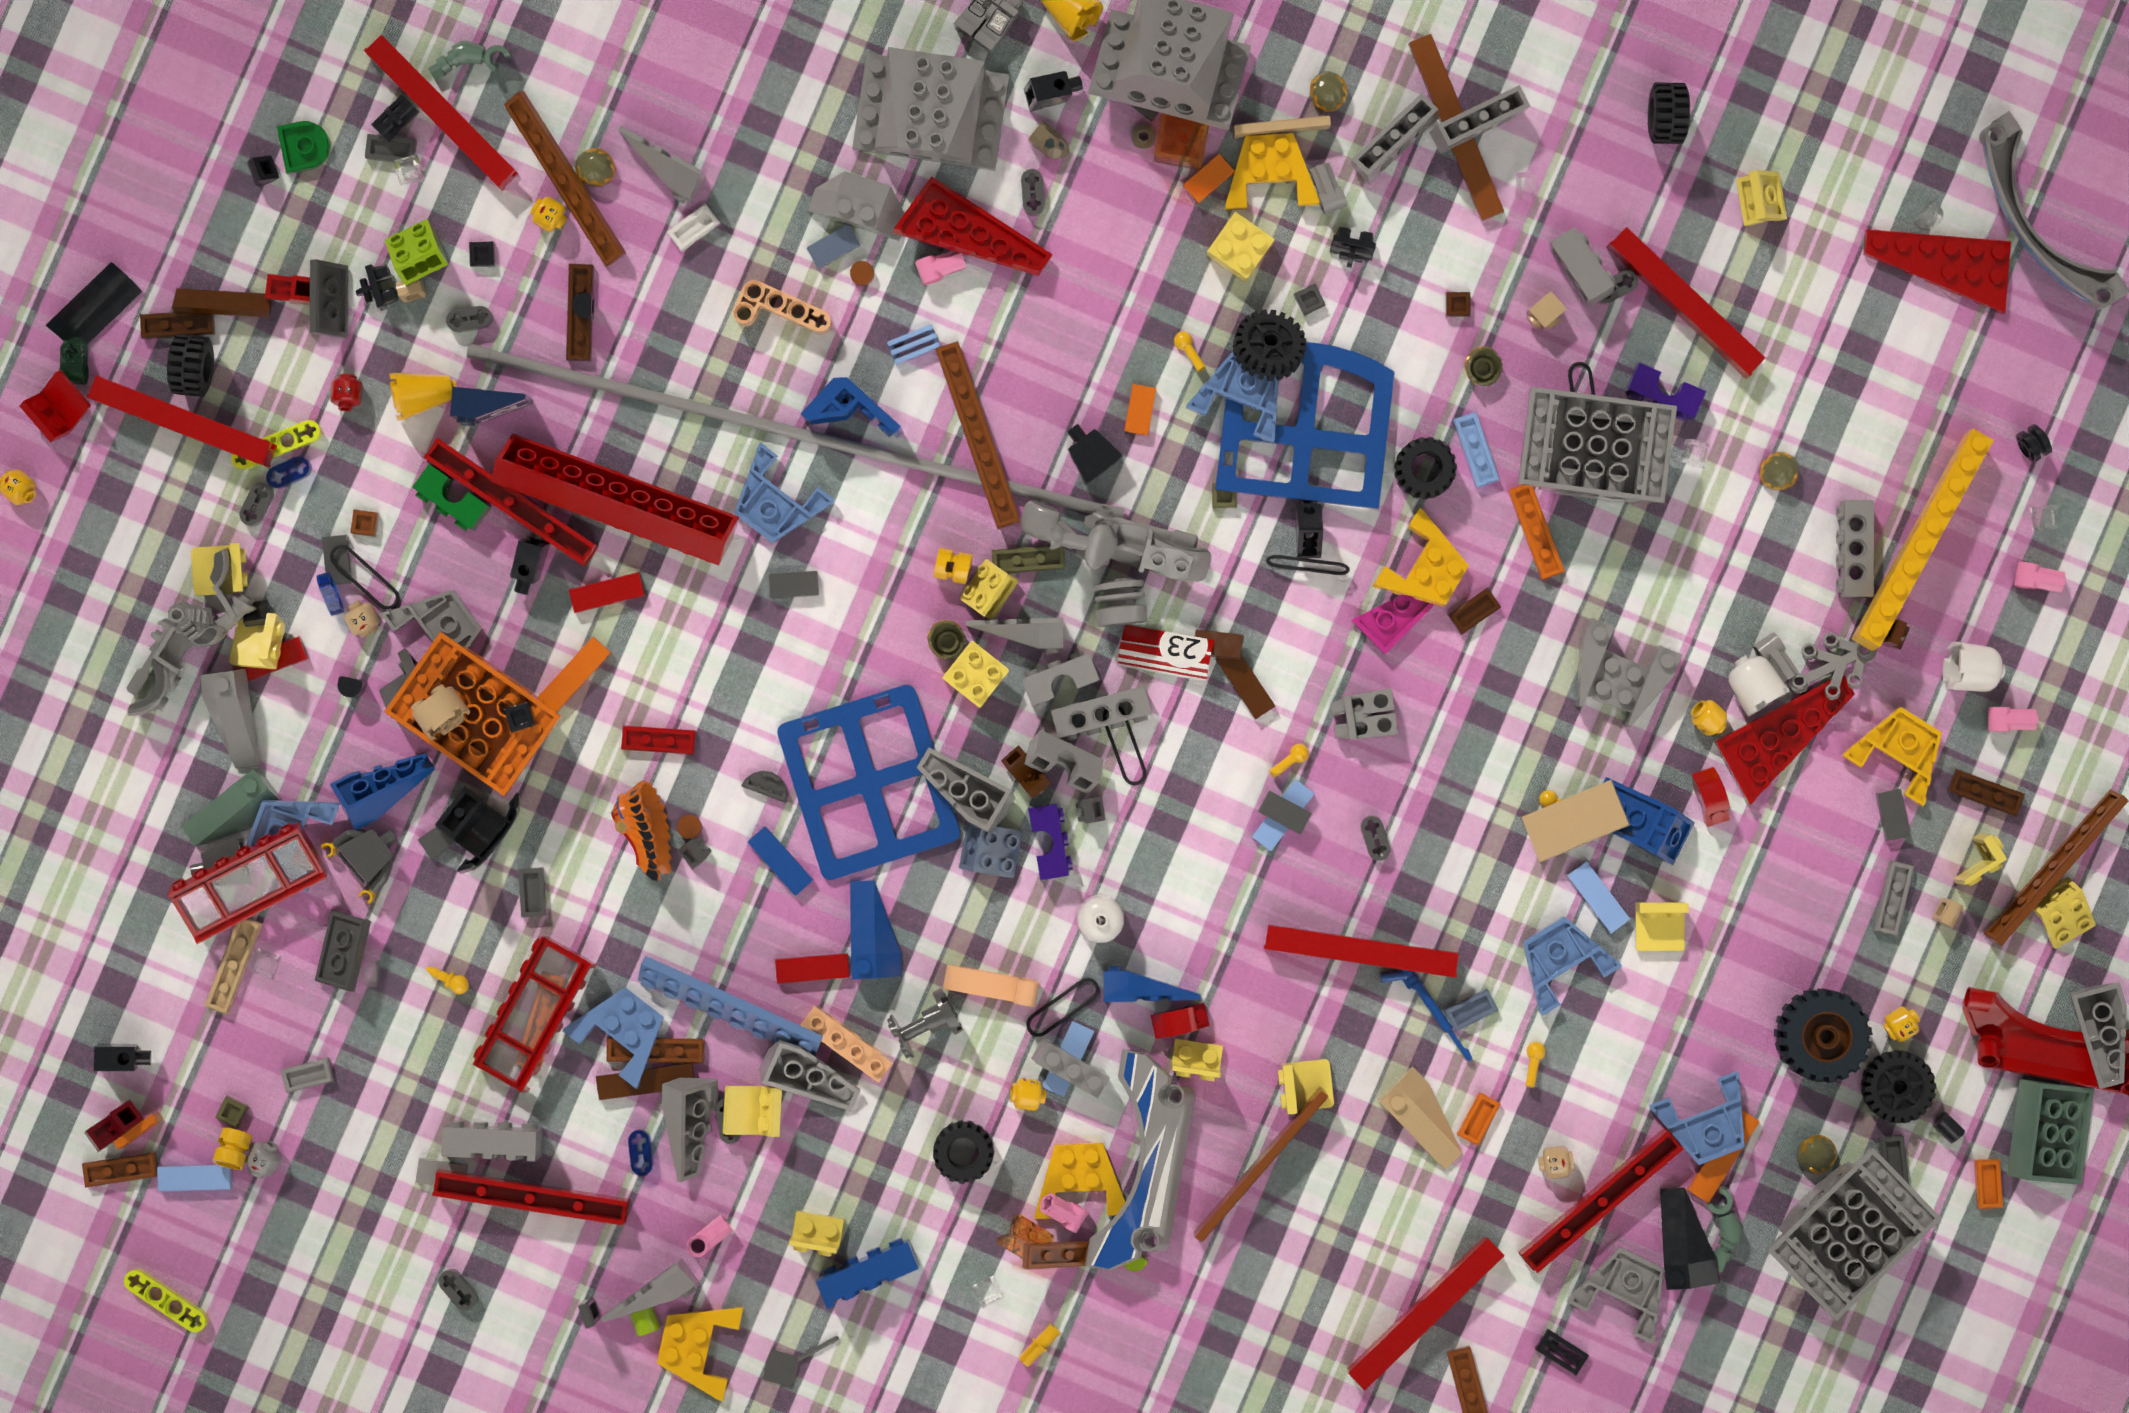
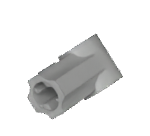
M1323 163L1310 169L1324 215L1346 207L1347 200L1341 186L1337 184L1330 163Z
M1774 632L1753 645L1756 654L1767 658L1784 682L1799 672L1786 654L1783 642Z

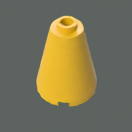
M1040 0L1067 37L1074 42L1082 39L1089 33L1086 31V28L1090 24L1095 26L1104 8L1100 0Z
M389 373V378L391 380L394 379V381L390 382L394 409H397V413H400L396 415L397 421L405 420L451 401L452 389L456 387L455 380H450V377L447 375Z

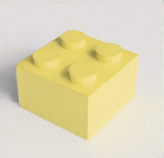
M1234 212L1208 249L1206 255L1246 283L1273 245L1275 239L1237 212Z

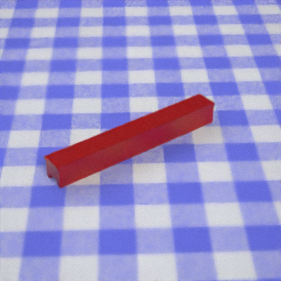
M382 34L368 48L363 50L501 191L518 175V172Z
M1628 227L1606 246L1611 253L1628 269L1634 272L1645 285L1745 379L1753 374L1752 372L1766 358Z
M97 375L94 378L89 394L86 396L104 405L268 468L271 467L270 463L278 446Z
M436 437L435 443L423 458L586 567L599 546L519 492L491 482V473Z
M1269 924L1263 948L1457 978L1456 971L1459 953Z
M1666 1128L1662 1129L1518 1252L1519 1255L1533 1271L1539 1273L1679 1154L1683 1147Z
M437 1169L435 1174L436 1178L432 1196L622 1226L627 1220L630 1202L628 1198Z
M1484 1236L1347 1368L1348 1374L1365 1391L1505 1255L1489 1238Z

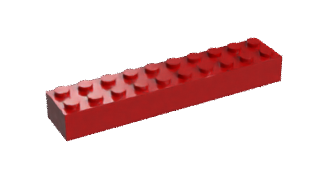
M514 433L511 434L497 456L491 482L502 487L518 491L526 496L545 501L548 504L564 508L570 512L583 515L594 521L602 522L616 529L629 532L640 538L648 539L718 566L734 538L739 516Z

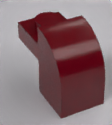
M128 1100L84 1133L95 1149L100 1152L144 1120V1118L132 1101Z

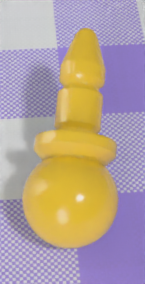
M435 967L426 968V971L432 977L445 982L444 987H450L451 991L455 994H464L469 988L468 979L462 975L456 976L454 972H451L449 975Z

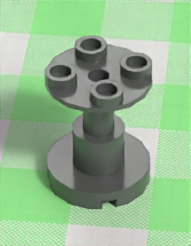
M942 988L933 992L937 1004L922 1011L923 1017L901 1028L892 1014L887 1019L888 1027L894 1038L898 1036L900 1038L898 1040L900 1049L906 1059L910 1056L911 1058L914 1057L908 1041L928 1030L934 1033L949 1025L954 1035L964 1030L961 1022L958 1023L956 1019L958 1016L945 992L943 993Z

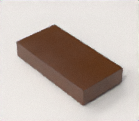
M1487 587L1447 616L1462 635L1500 609L1501 606Z
M1196 629L1195 637L1214 640L1211 657L1241 660L1244 642L1243 634Z

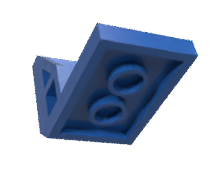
M848 377L833 378L801 413L802 417L810 425L849 420L860 408L861 412L869 420L872 421L875 418L879 422V429L888 437L893 434L898 438L903 432L902 427ZM844 398L849 400L846 404L842 403Z
M1606 777L1605 780H1604V782L1609 781V780H1612V779ZM1612 780L1630 823V826L1615 831L1612 834L1629 841L1664 862L1674 865L1695 822L1678 810Z

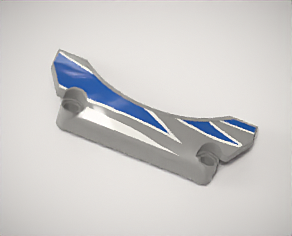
M1122 1049L1118 1078L1132 1101L1139 1124V1167L1132 1190L1119 1213L1101 1231L1089 1239L1085 1266L1096 1269L1114 1270L1141 1258L1142 1251L1164 1252L1169 1248L1195 1101L1194 1090L1188 1086L1171 1084L1172 1076L1151 1056ZM1180 1092L1182 1093L1181 1101H1179L1178 1095ZM1155 1236H1156V1238H1157V1244H1156V1246L1154 1245V1237H1155Z

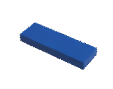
M766 826L747 842L795 896L814 880Z

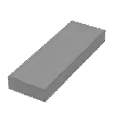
M1889 860L1873 931L1898 937L1915 866Z

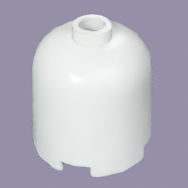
M1952 642L1948 646V649L1951 650L1949 658H1944L1942 669L1943 681L1949 683L1947 689L1978 692L1991 691L1998 685L2000 679L2004 677L2005 665L2000 654L1994 648L1963 642Z
M1745 655L1734 662L1736 667L1729 674L1728 682L1748 717L1769 706L1778 697L1781 698L1790 692L1770 661L1762 656H1754L1749 659Z
M1094 895L1087 898L1080 905L1077 913V926L1081 934L1088 940L1096 943H1106L1115 939L1121 932L1124 925V912L1114 898L1106 895Z

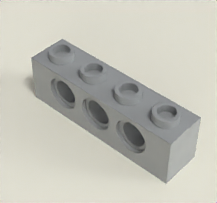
M1518 85L1436 125L1429 133L1441 154L1522 115L1531 106L1522 88Z
M1421 93L1351 159L1353 168L1370 184L1440 118L1439 109Z
M1874 500L1840 501V506L1836 508V518L1840 520V530L1836 532V543L1840 544V554L1836 556V567L1840 568V578L1836 579V592H1840L1839 598L1874 597ZM1852 518L1859 522L1860 527L1857 532L1853 531L1849 526ZM1851 543H1856L1859 546L1857 556L1850 553L1849 547ZM1851 567H1856L1859 570L1857 580L1852 579L1849 575Z
M1145 686L1051 710L1058 738H1063L1065 742L1078 739V733L1087 732V736L1100 733L1101 727L1110 725L1111 730L1125 726L1124 721L1133 719L1134 724L1148 720L1147 715L1152 714ZM1126 701L1132 705V712L1129 715L1120 714L1118 706L1121 702ZM1098 708L1108 710L1109 717L1106 721L1101 722L1095 718V711ZM1075 714H1082L1085 717L1086 723L1083 727L1076 728L1072 725L1071 719Z

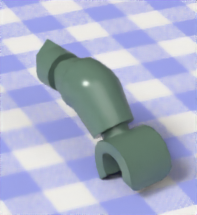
M460 41L452 46V49L447 52L448 55L446 57L444 55L436 59L437 63L428 69L435 81L452 71L454 65L458 67L461 64L465 66L466 64H482L485 62L490 70L497 73L498 67L492 62L493 55L497 52H502L505 58H512V54L508 49L500 45H494L485 50L484 46L471 41Z
M1720 1185L1719 1193L1727 1198L1726 1204L1717 1206L1711 1201L1707 1203V1207L1713 1213L1719 1214L1717 1219L1720 1227V1239L1718 1242L1720 1247L1717 1246L1714 1252L1717 1256L1719 1272L1722 1273L1726 1263L1730 1262L1733 1255L1731 1250H1735L1737 1244H1740L1742 1241L1743 1226L1735 1212L1730 1210L1733 1203L1732 1192L1726 1186Z

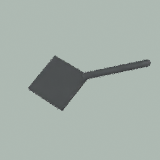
M835 1336L798 1357L771 1349L762 1379L792 1388L799 1361L838 1341L839 1337Z

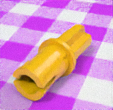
M1049 1323L1037 1338L1033 1337V1342L1019 1356L1020 1361L1029 1367L1043 1352L1048 1351L1046 1348L1061 1332L1052 1323Z

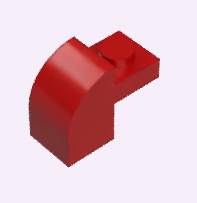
M267 274L265 299L310 305V277Z
M1715 767L1691 774L1694 792L1701 803L1706 826L1710 827L1730 820L1728 796Z
M1205 1003L1150 1015L1155 1039L1191 1033L1210 1026Z

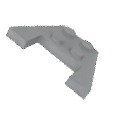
M455 590L381 614L393 632L398 631L415 618L432 642L440 632H443L458 644L467 648L472 646L483 630Z
M1619 1246L1568 1297L1567 1302L1588 1312L1598 1290H1601L1642 1310L1632 1334L1653 1344L1655 1341V1327L1658 1319L1657 1312L1664 1268Z

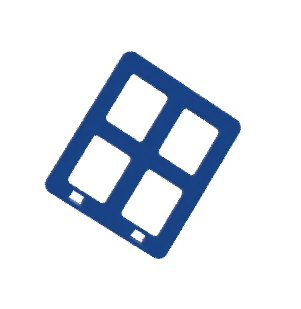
M902 685L785 722L778 727L777 735L821 874L825 879L834 880L954 842L959 838L960 829L952 805L927 779V785L940 823L935 829L903 839H897L882 796V787L923 775L917 769V766L928 748L934 750L916 690L911 685ZM889 696L890 705L877 709L874 701ZM902 706L918 756L915 759L894 766L875 770L859 721L862 717ZM818 719V728L805 730L803 723ZM839 725L842 727L856 776L853 779L815 790L812 788L798 739L802 736ZM860 794L864 797L878 845L875 848L837 859L833 855L820 814V808L824 805Z

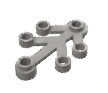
M1827 633L1823 640L1826 648H1838L1850 653L1839 656L1818 650L1811 643L1805 644L1802 647V656L1805 659H1816L1827 664L1805 675L1801 673L1796 674L1790 679L1789 688L1796 695L1804 694L1808 690L1810 683L1834 672L1831 683L1825 689V695L1829 700H1836L1840 696L1839 687L1846 666L1855 662L1853 673L1847 678V685L1851 689L1860 688L1865 663L1871 662L1875 658L1877 649L1874 651L1869 650L1868 653H1862L1860 649L1864 646L1859 643L1838 639L1836 634ZM1833 638L1835 643L1829 644L1826 640ZM1809 648L1812 649L1814 652L1813 654L1808 655L1805 653V650ZM1856 678L1859 680V683L1852 684L1850 680ZM1801 679L1804 683L1796 685L1795 681ZM1830 689H1835L1837 691V694L1830 695L1828 691Z

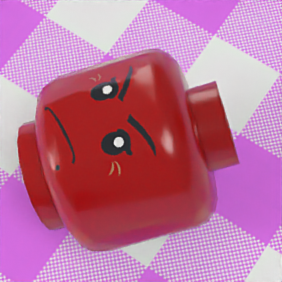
M338 375V378L331 382V403L338 406V409L341 411H352L353 407L359 406L362 402V382L357 380L355 375Z

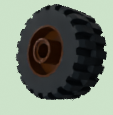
M1818 988L1817 990H1806L1802 995L1797 994L1791 998L1792 1002L1790 1004L1785 1003L1782 1007L1784 1012L1781 1016H1777L1778 1028L1774 1029V1036L1777 1037V1042L1775 1043L1776 1050L1780 1051L1781 1060L1789 1066L1790 1070L1815 1082L1832 1083L1836 1082L1837 1079L1844 1080L1849 1077V1073H1856L1860 1069L1858 1066L1860 1062H1865L1868 1058V1055L1865 1053L1867 1048L1871 1049L1872 1047L1869 1035L1873 1034L1872 1027H1869L1867 1024L1870 1020L1867 1014L1862 1012V1007L1858 1002H1854L1846 994Z

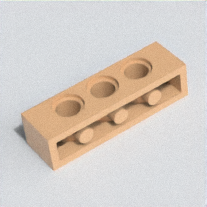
M817 1004L800 1025L822 1035V1042L878 1083L894 1062Z

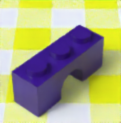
M1638 363L1635 366L1625 389V392L1630 394L1629 398L1636 401L1645 400L1651 403L1677 406L1676 418L1682 421L1692 420L1696 417L1705 396V390L1683 382L1679 385L1675 395H1665L1658 386L1661 371L1642 363Z
M1057 804L1028 808L1032 833L1039 831L1047 832L1051 835L1054 842L1053 848L1049 853L1036 856L1040 880L1069 876L1068 870H1073L1071 855L1066 856L1064 847L1069 846L1067 832L1061 831L1060 823L1065 822L1063 808H1058Z

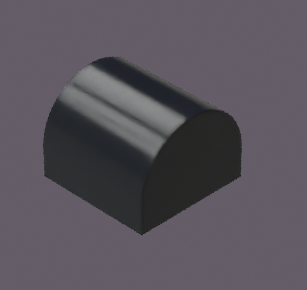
M271 155L254 157L247 161L256 186L266 185L280 178Z
M580 293L575 296L572 301L574 313L583 320L593 321L595 297L591 293Z
M341 676L338 679L337 687L343 696L357 698L364 694L367 682Z
M1943 1112L1933 1123V1127L1951 1144L1965 1134L1962 1126L1947 1112Z

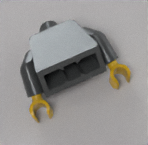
M364 829L346 830L333 839L332 843L322 844L321 849H325L328 846L331 848V853L325 857H333L336 854L365 888L359 893V898L364 893L370 895V900L366 903L369 904L375 899L376 893L380 891L389 879L393 868L391 860L394 856L389 848L398 839L391 830H388L380 837L373 829L369 831Z

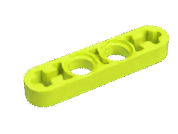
M307 420L261 439L278 445L272 458L275 459L318 441L322 436V428L315 421ZM308 425L316 428L312 438L309 435H304L301 437L303 442L300 443V438L295 430L298 429V433H304L308 430ZM285 434H291L294 437V443L290 447H284L282 444V437ZM234 454L231 456L233 465L238 469L247 470L260 465L247 459V464L244 465L237 460L241 457Z
M134 1269L125 1275L124 1285L130 1292L188 1331L199 1332L207 1326L208 1315L204 1310L144 1270ZM136 1275H139V1281L142 1284L145 1285L148 1283V1281L151 1284L145 1289L143 1293L141 1290L145 1287L141 1284H137L134 1286L132 1284L133 1279L131 1278V1276L134 1277ZM153 1287L161 1289L162 1298L160 1300L151 1298L150 1290ZM172 1301H179L182 1304L181 1313L175 1314L171 1311L170 1304ZM189 1308L191 1311L188 1314L192 1317L199 1315L201 1317L199 1321L202 1324L193 1326L194 1320L187 1316L183 1320L181 1317L187 1313Z

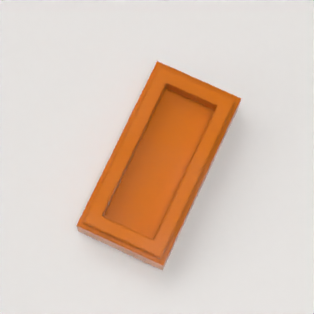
M1219 153L1185 182L1183 187L1199 204L1230 178L1235 171Z
M1137 384L1132 385L1124 432L1148 436L1156 388Z
M1478 1092L1456 1134L1479 1146L1501 1103Z
M158 1111L152 1113L115 1140L113 1144L117 1149L125 1148L162 1121L163 1117Z
M2000 1159L1974 1160L1977 1208H2003Z

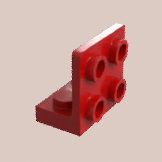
M59 370L55 372L40 393L24 400L19 407L52 443L70 434L91 408V404L67 376Z

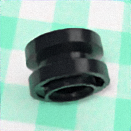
M2032 424L2027 428L2028 433L2021 431L2016 434V440L2021 452L2031 462L2039 461L2041 454L2047 456L2052 453L2050 440L2038 425Z

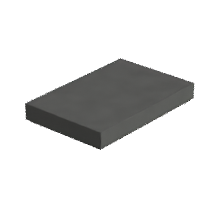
M317 259L310 260V333L347 338V265Z
M331 910L314 981L355 992L371 925L370 920Z

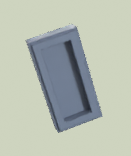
M847 224L808 246L807 250L817 268L821 269L860 247V244Z
M1486 988L1448 1007L1444 1012L1454 1031L1457 1032L1498 1011V1008L1489 990Z

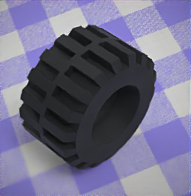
M1655 82L1651 88L1648 102V133L1650 140L1653 144H1683L1688 134L1690 121V96L1685 83Z
M177 334L171 343L167 359V382L170 392L177 395L204 397L211 385L214 369V350L209 337Z
M1421 437L1409 442L1399 452L1394 464V475L1398 480L1397 484L1399 487L1404 489L1403 492L1407 495H1412L1416 499L1422 498V500L1435 498L1444 493L1452 485L1456 477V457L1451 453V448L1448 445L1445 446L1441 440H1434L1433 437ZM1422 454L1432 456L1439 465L1437 478L1427 483L1419 481L1413 475L1411 469L1413 460Z
M960 1120L956 1123L948 1124L946 1128L940 1131L933 1147V1159L936 1168L941 1172L940 1174L943 1177L949 1178V1181H956L959 1184H964V1182L972 1183L976 1179L982 1178L990 1169L994 1157V1144L990 1134L981 1125H977L973 1121L965 1122ZM958 1138H968L978 1148V1156L970 1165H958L950 1158L949 1148Z

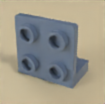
M967 822L959 868L972 872L1014 878L1022 831L996 826L988 833Z

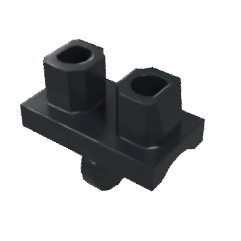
M401 94L371 125L390 143L420 112Z
M1340 226L1336 235H1333L1329 252L1339 254L1340 259L1347 260L1346 267L1349 268L1352 267L1353 261L1362 263L1363 259L1372 261L1376 248L1373 233L1363 231L1360 233L1359 239L1350 238L1351 230L1349 228Z
M372 264L367 265L365 270L370 286H368L366 278L360 279L361 288L355 291L356 295L364 296L366 303L373 302L371 296L373 293L377 308H380L381 311L387 310V305L399 300L394 287L383 290L381 282L392 279L390 269L387 265L377 267Z

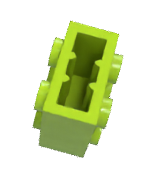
M428 218L384 240L394 270L405 286L448 265L438 234Z

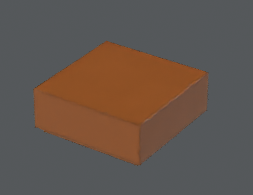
M353 509L350 533L376 537L379 513Z

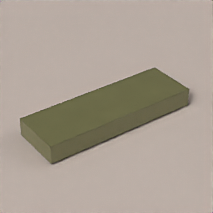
M1050 546L992 550L993 564L1007 573L1066 569L1063 546L1056 549H1050Z

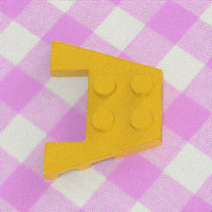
M1294 133L1245 136L1226 201V211L1247 210V184L1288 181L1297 182L1298 207L1320 205L1317 192Z
M1419 508L1407 528L1425 539L1427 543L1406 579L1384 566L1372 586L1377 589L1390 590L1395 594L1412 596L1414 599L1444 607L1469 565L1424 510Z
M1898 707L1848 748L1841 756L1862 768L1874 747L1916 773L1903 795L1918 805L1924 806L1942 732L1904 708Z
M1103 1142L1054 1144L1035 1211V1219L1051 1218L1040 1211V1202L1044 1196L1050 1193L1055 1195V1193L1105 1190L1107 1216H1115L1119 1213L1125 1204V1199Z
M744 1307L668 1314L657 1364L715 1399L723 1401L728 1378L704 1373L714 1325L739 1330Z

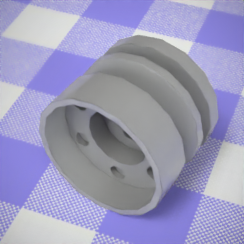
M1120 578L1106 580L1101 584L1094 585V592H1105V596L1095 597V602H1103L1107 605L1106 608L1096 611L1098 627L1148 622L1146 605L1135 604V599L1145 597V592H1134V588L1144 587V580Z

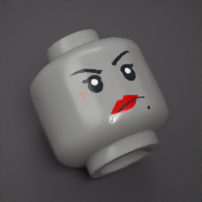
M272 1141L255 1143L245 1160L249 1173L258 1178L271 1176L282 1159L278 1145Z

